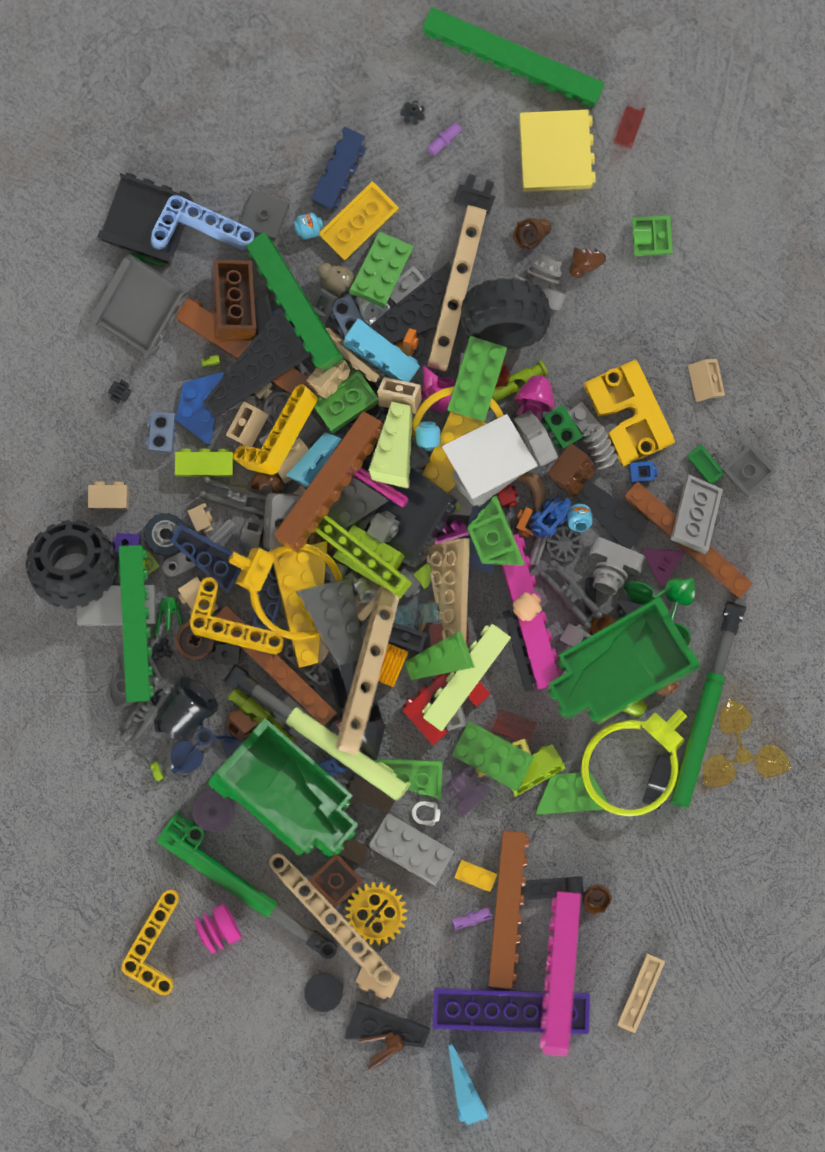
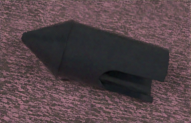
M358 660L340 665L341 671L339 668L326 670L341 722ZM361 684L360 689L365 693L366 687ZM375 693L359 748L365 756L373 761L378 759L386 728ZM351 721L352 729L356 730L355 722Z

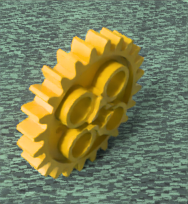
M372 882V887H369L366 883L365 890L358 887L359 894L352 893L355 899H348V902L352 905L345 907L346 910L350 911L349 914L345 915L346 918H351V921L348 923L353 925V929L360 936L362 935L365 941L367 938L370 939V945L373 944L374 940H377L378 945H380L381 939L388 943L389 936L394 940V932L401 934L399 927L404 928L406 926L401 921L408 919V917L403 916V913H406L408 909L402 908L406 901L400 902L399 900L403 895L396 896L397 889L390 891V884L383 888V882L379 884V887L376 886L375 882ZM376 894L380 897L378 905L371 903V895ZM385 900H388V903L379 913L381 917L377 916L368 927H365L366 922L374 914L372 909L376 911ZM387 907L394 908V917H388L385 914ZM361 909L366 910L368 913V917L365 920L358 917V911ZM374 922H380L383 925L381 932L374 931Z

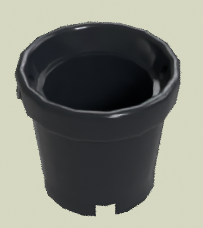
M181 677L175 682L173 692L156 715V721L161 720L160 728L174 739H178L181 736L183 737L182 741H185L206 718H210L218 711V703L213 694L202 684L191 678Z

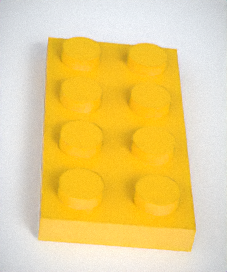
M372 181L320 231L319 236L345 262L399 210V207Z

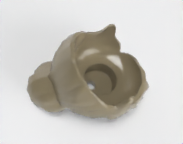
M322 263L317 268V275L322 280L323 288L329 293H336L338 297L341 296L346 288H351L355 281L354 274L346 267Z

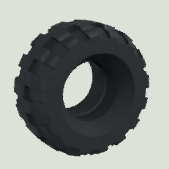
M498 278L497 280L484 281L482 284L472 287L462 301L461 322L463 332L468 340L472 336L507 347V350L531 346L544 337L547 328L550 326L549 300L540 286L534 285L533 282L528 280Z
M64 520L60 524L48 526L46 531L40 532L35 537V543H31L27 551L26 571L32 587L41 599L56 607L63 605V608L74 609V606H81L82 608L88 606L89 602L93 600H99L103 592L109 590L117 572V560L111 541L107 535L102 533L100 528L93 524L88 525L87 522L76 520V522ZM79 553L86 556L85 560L75 568L59 569L55 567L56 563L67 555Z

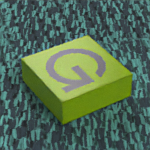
M148 551L146 552L147 561H143V569H147V574L150 575L160 566Z

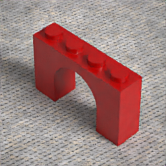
M451 672L436 675L432 679L434 683L429 687L426 685L417 692L419 696L415 700L410 698L403 704L405 708L402 711L432 745L441 739L447 731L445 729L440 731L423 718L425 715L423 710L430 703L432 695L440 687L447 686L448 683L445 680ZM479 681L467 698L477 707L490 693Z

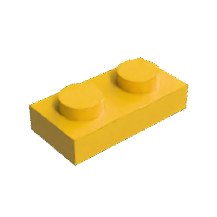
M461 860L454 878L491 892L497 874Z

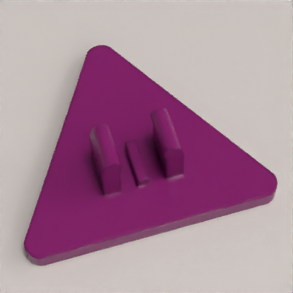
M458 518L453 521L449 527L446 524L443 532L436 537L435 544L469 535L470 533L462 519Z
M644 549L642 551L660 587H664L685 554L684 551Z

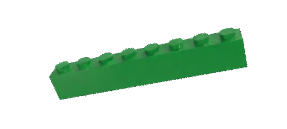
M263 232L254 238L252 242L246 244L249 250L247 252L248 256L253 262L256 261L258 264L256 267L257 271L262 277L265 276L267 279L265 282L266 286L271 292H275L276 296L274 299L280 307H284L285 312L283 313L285 317L295 325L293 330L298 337L301 336L304 340L302 343L303 347L307 352L312 353L313 357L311 360L314 365L326 371L344 359L272 239Z
M142 545L119 546L126 702L150 701V697H153V685H149V677H152V666H148V658H151V646H147V639L150 638V627H146V619H150L149 607L145 608V600H149L148 588H144V580H148L147 569H143V561H147L146 549L142 550Z

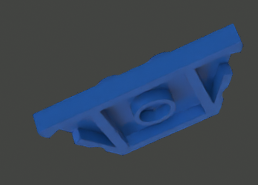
M223 372L184 382L176 421L203 440L207 445H211L216 418H213L203 401L225 376Z

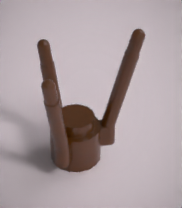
M393 1032L385 1035L359 1040L362 1043L387 1039L384 1042L387 1049L370 1059V1062L377 1061L368 1067L369 1070L404 1048L399 1034L394 1035Z

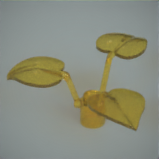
M729 700L724 705L720 713L719 723L725 733H736L739 748L735 751L736 758L728 762L723 755L711 756L704 766L703 784L705 786L719 787L729 784L734 780L737 773L735 767L731 764L737 762L747 764L754 758H758L756 761L758 772L765 777H775L791 770L786 754L779 747L764 745L760 749V755H751L750 750L743 746L739 731L748 729L752 719L749 710L735 700Z

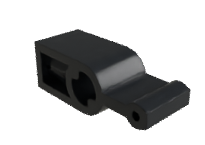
M658 755L642 798V803L650 805L667 788L671 776L670 759Z

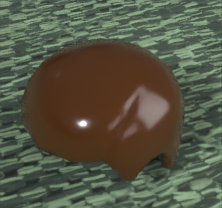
M596 884L589 886L584 891L582 902L587 912L596 915V913H604L607 907L611 904L612 896L606 887Z

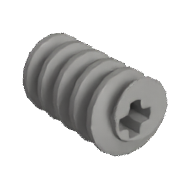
M595 426L583 434V436H587L584 443H591L587 446V449H594L590 455L598 456L594 459V462H601L597 466L598 469L609 467L618 460V454L614 452L615 448L611 445V440L607 439L608 434L604 432L603 426Z

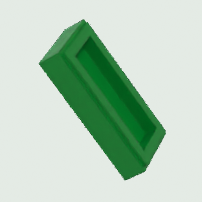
M702 444L686 456L707 483L713 484L725 474Z

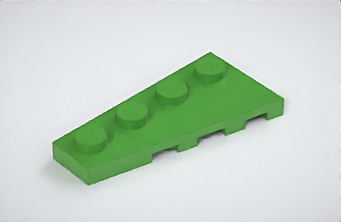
M456 632L404 662L411 680L475 668L462 632Z

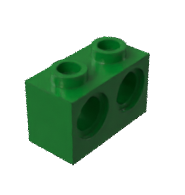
M564 405L543 416L544 422H542V425L547 433L549 431L554 437L552 441L557 449L561 448L563 451L570 443L575 444L583 438ZM553 416L560 417L561 424L553 425L551 418ZM568 432L571 435V440L568 442L563 441L561 434Z

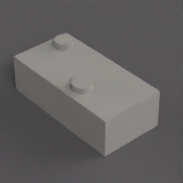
M144 585V588H148L149 600H145V608L149 607L150 619H146V625H156V586ZM111 586L108 591L103 592L99 600L89 602L88 606L82 608L77 606V625H122L121 586Z

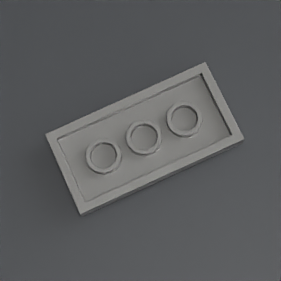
M688 475L685 478L671 540L706 554L709 550L723 489Z
M389 813L384 818L368 846L433 885L437 884L454 853L453 850Z

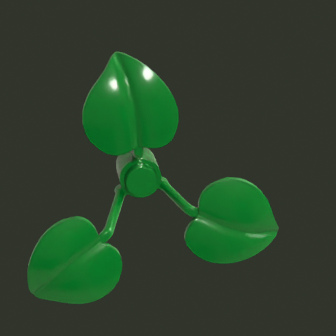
M693 578L670 579L667 581L665 588L656 595H653V589L645 583H624L626 594L636 604L646 605L653 601L652 599H656L666 593V598L669 601L675 602L670 616L672 621L678 603L682 606H689L695 599V583ZM675 623L687 646H689L691 642L689 630L682 624Z

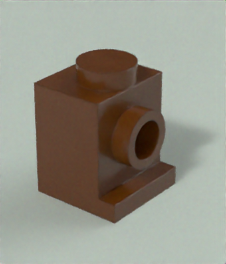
M239 709L237 712L235 710L227 716L228 721L225 728L241 743L256 729L258 722H252L250 717Z

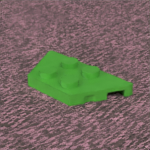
M494 496L486 508L482 509L478 517L467 527L480 560L483 564L523 566L525 562L498 497Z
M582 772L555 774L550 777L536 814L605 809L600 807L588 794L583 783ZM589 772L594 790L600 798L608 803L592 774Z

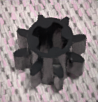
M122 379L120 382L114 381L108 391L111 394L110 399L118 404L120 401L125 403L132 392L129 389V383Z

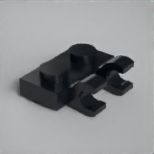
M469 173L465 186L459 184L453 203L466 208L470 205L485 209L486 215H489L495 200V196L490 195L494 182L487 179L484 190L481 192L473 189L476 175Z

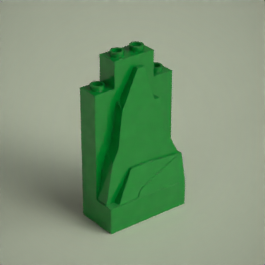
M658 597L558 655L560 659L558 664L562 671H567V673L548 683L550 689L547 692L552 700L556 699L559 706L557 709L562 717L566 716L569 720L589 708L590 711L587 713L592 722L596 721L599 725L658 690L661 691L700 668V662L691 647L687 646L672 621L670 612L661 597Z
M264 719L256 727L246 741L227 759L208 782L224 799L228 796L243 805L299 856L304 851L308 853L314 845L328 857L333 853L338 855L345 847L342 843L346 839L350 841L357 833L354 829L358 824L344 813L345 809L351 804L348 800L353 795L267 719Z

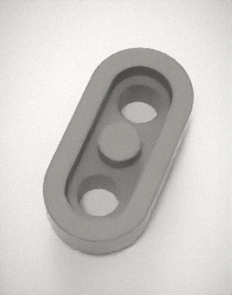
M180 552L165 560L163 570L168 576L176 577L195 568L197 565L193 561L187 562V556ZM174 563L176 565L175 570H170L169 565Z

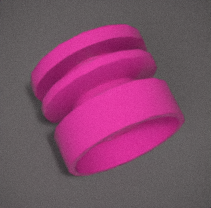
M224 903L212 909L213 919L207 913L203 914L205 923L199 916L194 918L197 933L203 944L212 954L217 952L215 943L221 950L224 949L222 939L225 938L230 945L242 939L240 930Z

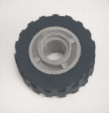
M161 513L148 521L145 526L144 537L151 551L163 556H171L180 551L169 539H162L160 537L162 530L166 529L171 532L177 521L184 524L178 516L171 513Z

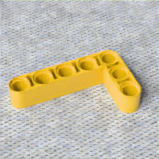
M298 385L293 390L262 448L239 446L234 451L233 459L247 470L270 475L277 473L315 406L317 395L305 385Z
M213 578L202 580L190 619L191 630L195 635L270 654H278L282 651L283 638L276 632L212 617L218 595V584ZM211 585L214 587V590L207 592L204 588ZM206 603L209 605V608L202 610L199 606ZM201 621L204 623V626L196 628L194 624ZM221 626L223 630L216 633L213 631V628ZM234 631L242 633L240 637H233L231 634ZM257 635L261 639L258 642H253L250 638ZM272 640H277L280 643L276 647L269 645Z
M173 889L167 890L161 895L122 963L123 973L160 995L169 994L174 988V981L169 976L146 964L145 960L179 903V893ZM168 893L175 896L173 904H169L165 900ZM158 910L165 912L166 917L163 921L156 918ZM148 927H152L156 931V935L152 938L146 934ZM138 944H143L146 947L145 954H139L136 951ZM128 961H133L136 964L135 971L127 969L126 964ZM145 971H150L153 974L151 981L144 979L143 973ZM167 981L170 984L169 990H162L160 982Z

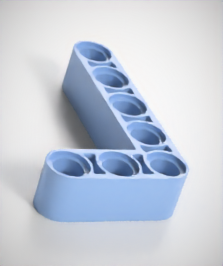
M174 195L168 199L152 231L150 243L154 249L163 250L167 246L178 223L181 222L239 250L246 251L248 250L246 244L252 242L254 232L242 224L181 196ZM176 205L179 209H173L171 206ZM190 213H194V214H196L197 216H196V217H191V216H189V214H190ZM164 221H170L172 224L167 225ZM211 221L214 225H208L206 222ZM224 229H229L231 233L224 232ZM160 236L164 240H157L155 237ZM241 237H246V238H248L249 240H248V241H243V240L241 239Z

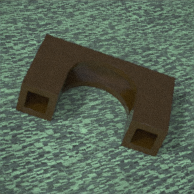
M358 775L355 778L351 776L346 787L349 788L348 792L353 796L348 800L351 804L345 809L344 813L353 804L368 803L388 814L395 799ZM353 838L350 841L346 839L342 843L345 847L339 854L361 865L369 847Z

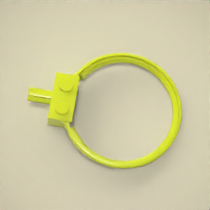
M678 709L667 722L656 712L647 721H618L604 727L594 735L584 751L581 772L588 794L600 807L617 815L637 816L656 809L669 797L678 777L679 766L676 751L685 742L675 731L687 718L684 712ZM642 726L663 747L673 754L670 756L671 776L663 794L648 806L633 810L614 807L600 798L591 784L589 777L591 754L598 742L609 733L628 728L641 730Z

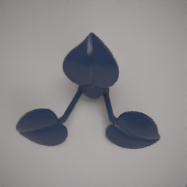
M202 722L200 724L201 730L197 734L198 742L195 746L189 741H181L173 747L171 751V771L183 774L197 769L202 764L204 758L203 753L197 748L201 744H209L212 739H224L222 743L223 750L230 756L236 752L246 739L240 743L227 729H225V736H214L210 729L204 728Z

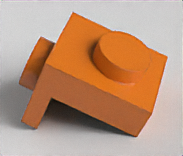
M409 328L404 340L395 344L407 356H412L414 350L417 349L419 339L416 338V330Z
M526 507L524 511H519L516 518L519 522L515 529L518 530L517 534L528 539L529 536H534L531 530L525 528L533 510Z

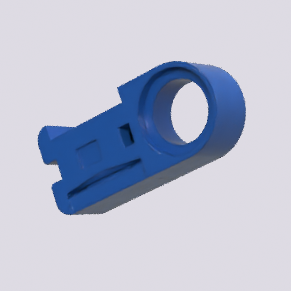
M331 757L332 760L327 759L317 763L330 776L349 769L348 766L345 768L339 767L337 764L338 759L335 757Z

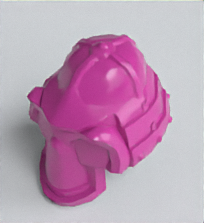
M423 365L421 397L424 401L442 389L455 386V379L437 377L428 367ZM452 395L437 400L429 409L438 413L448 412L447 409Z
M542 375L532 376L514 396V402L521 405L516 416L531 410L541 422V412L549 413L555 408L552 385L548 379Z

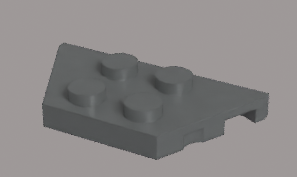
M353 477L350 484L345 486L340 493L339 499L331 505L327 516L343 529H347L390 501V499L378 493L374 488L366 485L357 477Z

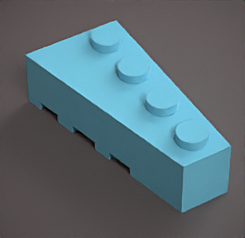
M359 318L342 343L343 346L391 379L410 382L420 367L416 359L405 355L400 348L392 345Z

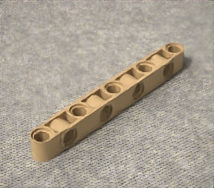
M467 206L427 367L445 372L447 370L461 316L462 301L467 292L486 215L485 209ZM472 230L475 233V237H468L466 231ZM457 267H464L466 269V273H459L457 271ZM450 302L455 303L456 306H457V309H456V310H451V309H449V308H448V303H450ZM439 339H445L448 342V346L442 347L438 342Z
M384 587L379 588L375 597L336 743V749L353 755L358 753L399 602V597ZM380 612L385 614V620L380 617ZM370 648L375 650V656L370 653ZM361 684L366 687L365 693L360 689ZM351 721L355 722L356 730L352 729Z
M282 854L273 855L269 863L272 870L278 875V878L378 984L389 986L393 982L394 976L379 955ZM282 859L284 865L281 868H275V860ZM303 887L310 888L308 896L303 897L300 895V890ZM329 915L337 917L335 924L329 925L326 923ZM360 943L363 945L361 953L353 952L355 944ZM382 972L390 974V979L387 982L380 981L379 976Z

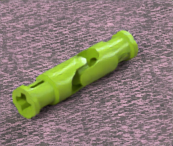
M542 360L538 361V364L530 368L526 367L505 380L496 383L492 399L498 402L511 393L519 391L532 376L549 375ZM520 379V382L516 385L514 380Z
M235 689L227 698L229 701L232 700L253 722L257 721L259 725L264 719H267L291 742L295 739L251 697L248 698L240 689Z

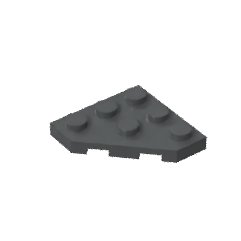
M123 645L106 693V697L114 712L135 703L126 702ZM151 656V658H148V666H152V677H149V685H152L154 677H161L162 683L157 689L159 691L167 686Z

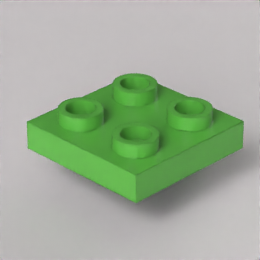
M670 215L632 217L634 256L673 253Z

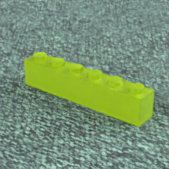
M327 515L318 523L316 533L397 597L401 598L412 583Z

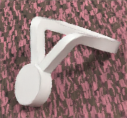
M420 801L413 807L412 817L419 824L434 826L435 822L439 821L440 809H438L436 802ZM421 805L433 807V820H419L416 816L417 808Z

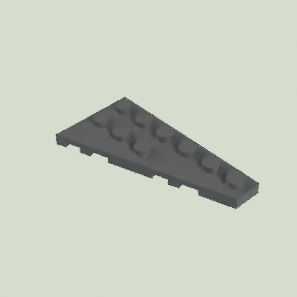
M346 578L297 590L298 597L303 601L306 612H309L325 647L329 649L333 657L332 659L337 664L339 670L341 671L340 665L359 660L363 641L351 579Z

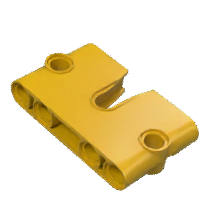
M636 359L617 368L610 369L606 373L583 383L598 417L615 414L628 408L634 412L633 417L623 421L608 433V439L611 440V445L614 446V451L617 452V458L622 467L648 457L675 443L672 432ZM608 375H616L618 381L611 383L608 380ZM642 443L649 444V452L642 451Z

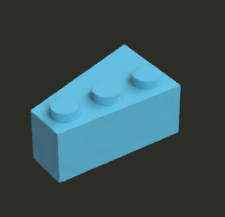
M325 432L286 476L308 488L342 439Z

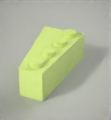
M391 402L369 469L372 480L409 488L413 419L409 405Z

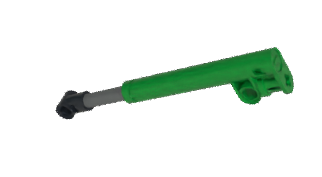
M730 601L726 602L723 611V617L725 618L720 629L722 634L712 670L707 672L705 678L706 682H704L682 764L678 769V777L674 786L675 790L672 799L668 803L672 806L682 809L690 807L721 697L722 686L726 679L723 673L734 635H737L739 622H742L746 611V606Z
M177 810L158 837L157 843L258 913L260 912L265 918L270 916L306 941L305 944L319 953L323 958L331 959L336 955L337 945L334 941L329 940L316 930L313 932L277 907L278 902L270 899L268 895L201 850L199 846L205 839V829L192 820L189 821L181 816V811ZM194 829L201 831V838L198 840L194 839L191 835ZM327 944L331 945L334 949V952L330 955L325 954L323 951V947Z

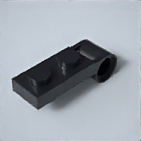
M583 876L526 880L525 882L527 900L556 897L557 892L577 893L584 896Z

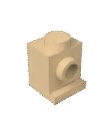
M206 503L188 510L198 533L202 532V534L213 530L211 525L213 518L209 511L205 512V509L208 508Z

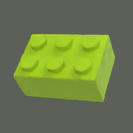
M352 525L348 532L395 570H398L403 559H405L401 552L379 541L355 525ZM336 551L333 558L378 586L386 588L342 552Z

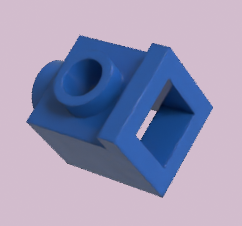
M653 461L630 463V484H634L637 481L639 483L654 482L655 477H658L657 466L653 465ZM640 470H645L646 476H641Z

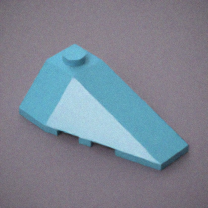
M452 1042L449 1043L459 1109L456 1113L460 1121H465L469 1125L488 1118L487 1110Z

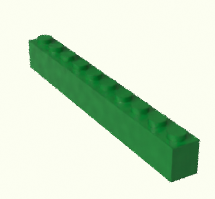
M431 7L422 26V32L427 38L432 40L435 38L439 39L445 46L457 47L463 54H473L482 62L489 61L500 70L507 69L511 71L512 75L519 78L523 76L534 85L541 84L545 86L546 90L553 93L557 91L563 94L564 98L568 100L575 99L586 108H595L605 83L436 8Z

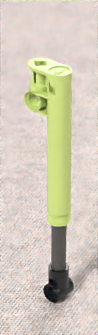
M234 664L224 679L228 685L237 690L241 689L248 696L252 695L284 717L286 724L294 727L296 731L396 801L403 797L411 783H404L397 778V775L389 766L382 762L375 763L360 751L353 755L336 749L337 735L297 707L293 709L261 687L259 682L251 678L244 668Z

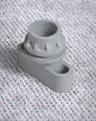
M539 253L537 259L531 263L533 269H528V273L534 275L533 281L519 275H514V278L524 281L528 280L533 282L534 285L540 286L549 300V307L560 311L566 294L550 288L549 285L551 282L559 284L560 280L557 277H561L562 261Z
M596 537L589 555L601 562H598L595 566L593 587L604 594L615 595L617 590L624 585L628 577L627 573L636 576L641 574L646 557L614 542Z

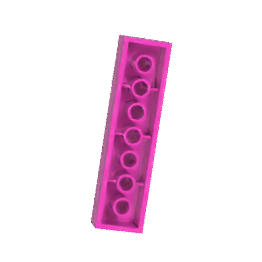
M519 534L513 536L525 565H501L512 605L524 592L530 595L535 593L534 587H536L534 574L530 575L529 568L531 567L529 557L525 556L523 552L526 548L523 537L519 538ZM540 612L531 621H522L515 614L519 622V630L524 640L525 651L529 658L536 689L549 687L548 683L562 676V671L560 667H556L557 654L555 649H551L549 643L552 641L550 630L546 631L544 624L547 623L545 612Z
M557 892L556 897H553L551 902L550 914H554V916H551L549 933H552V936H549L547 952H551V955H548L546 961V971H549V974H546L544 990H548V993H545L543 998V1009L546 1010V1013H543L541 1029L545 1030L544 1033H541L539 1048L543 1049V1054L566 1057L569 1050L581 894Z

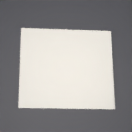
M507 414L442 446L472 499L538 466Z

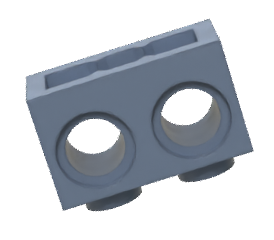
M350 294L337 300L330 314L332 320H337L339 324L336 328L341 338L346 337L349 332L345 328L348 323L352 322L355 324L358 318L363 321ZM339 306H346L348 311L345 314H339L337 309Z
M152 412V416H148L147 427L150 428V435L146 436V447H149L148 450L150 452L173 454L177 417L175 413ZM161 418L167 421L163 428L157 427V421ZM159 437L165 439V443L161 447L155 446V440Z

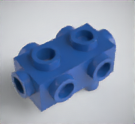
M558 496L545 500L541 505L543 507L541 512L539 510L536 511L530 518L532 522L529 525L532 527V533L541 538L551 537L557 531L556 526L558 524L561 525L567 519L566 515L571 501L568 498L565 500L560 499Z

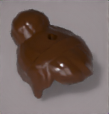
M528 218L517 223L512 237L521 248L532 249L538 246L544 237L550 233L552 225L545 219Z
M575 247L573 263L569 269L570 274L575 278H581L585 272L592 271L603 265L606 261V256L603 252H598L596 248L594 252H590L589 247H586V251Z
M256 472L251 480L252 489L272 490V493H282L284 489L283 482L276 473L270 475Z

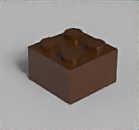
M570 443L547 474L557 487L574 498L576 494L582 491L585 482L593 477L596 466L587 454Z
M335 854L309 879L311 884L334 908L343 902L364 881L339 854Z

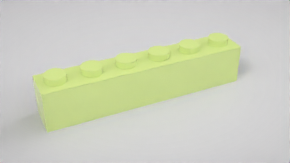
M494 624L490 627L486 625L480 633L483 636L479 642L474 641L468 649L471 651L470 655L475 668L460 670L456 673L451 672L445 680L448 683L444 689L440 687L434 695L436 698L435 702L432 705L428 703L423 710L425 714L423 718L440 731L445 728L511 637Z

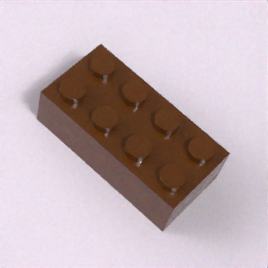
M214 259L211 268L215 339H253L256 331L252 261Z

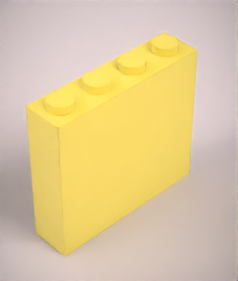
M589 110L520 113L523 192L591 189L592 183H595V171L592 172L591 164H594V153H591L590 146H593L594 140L593 134H590L589 127L593 126L592 115H589Z

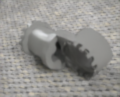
M353 570L344 577L345 579H351L352 589L359 593L361 602L367 603L368 601L369 603L370 600L373 601L372 599H375L376 592L369 586L370 582L367 578L357 577Z

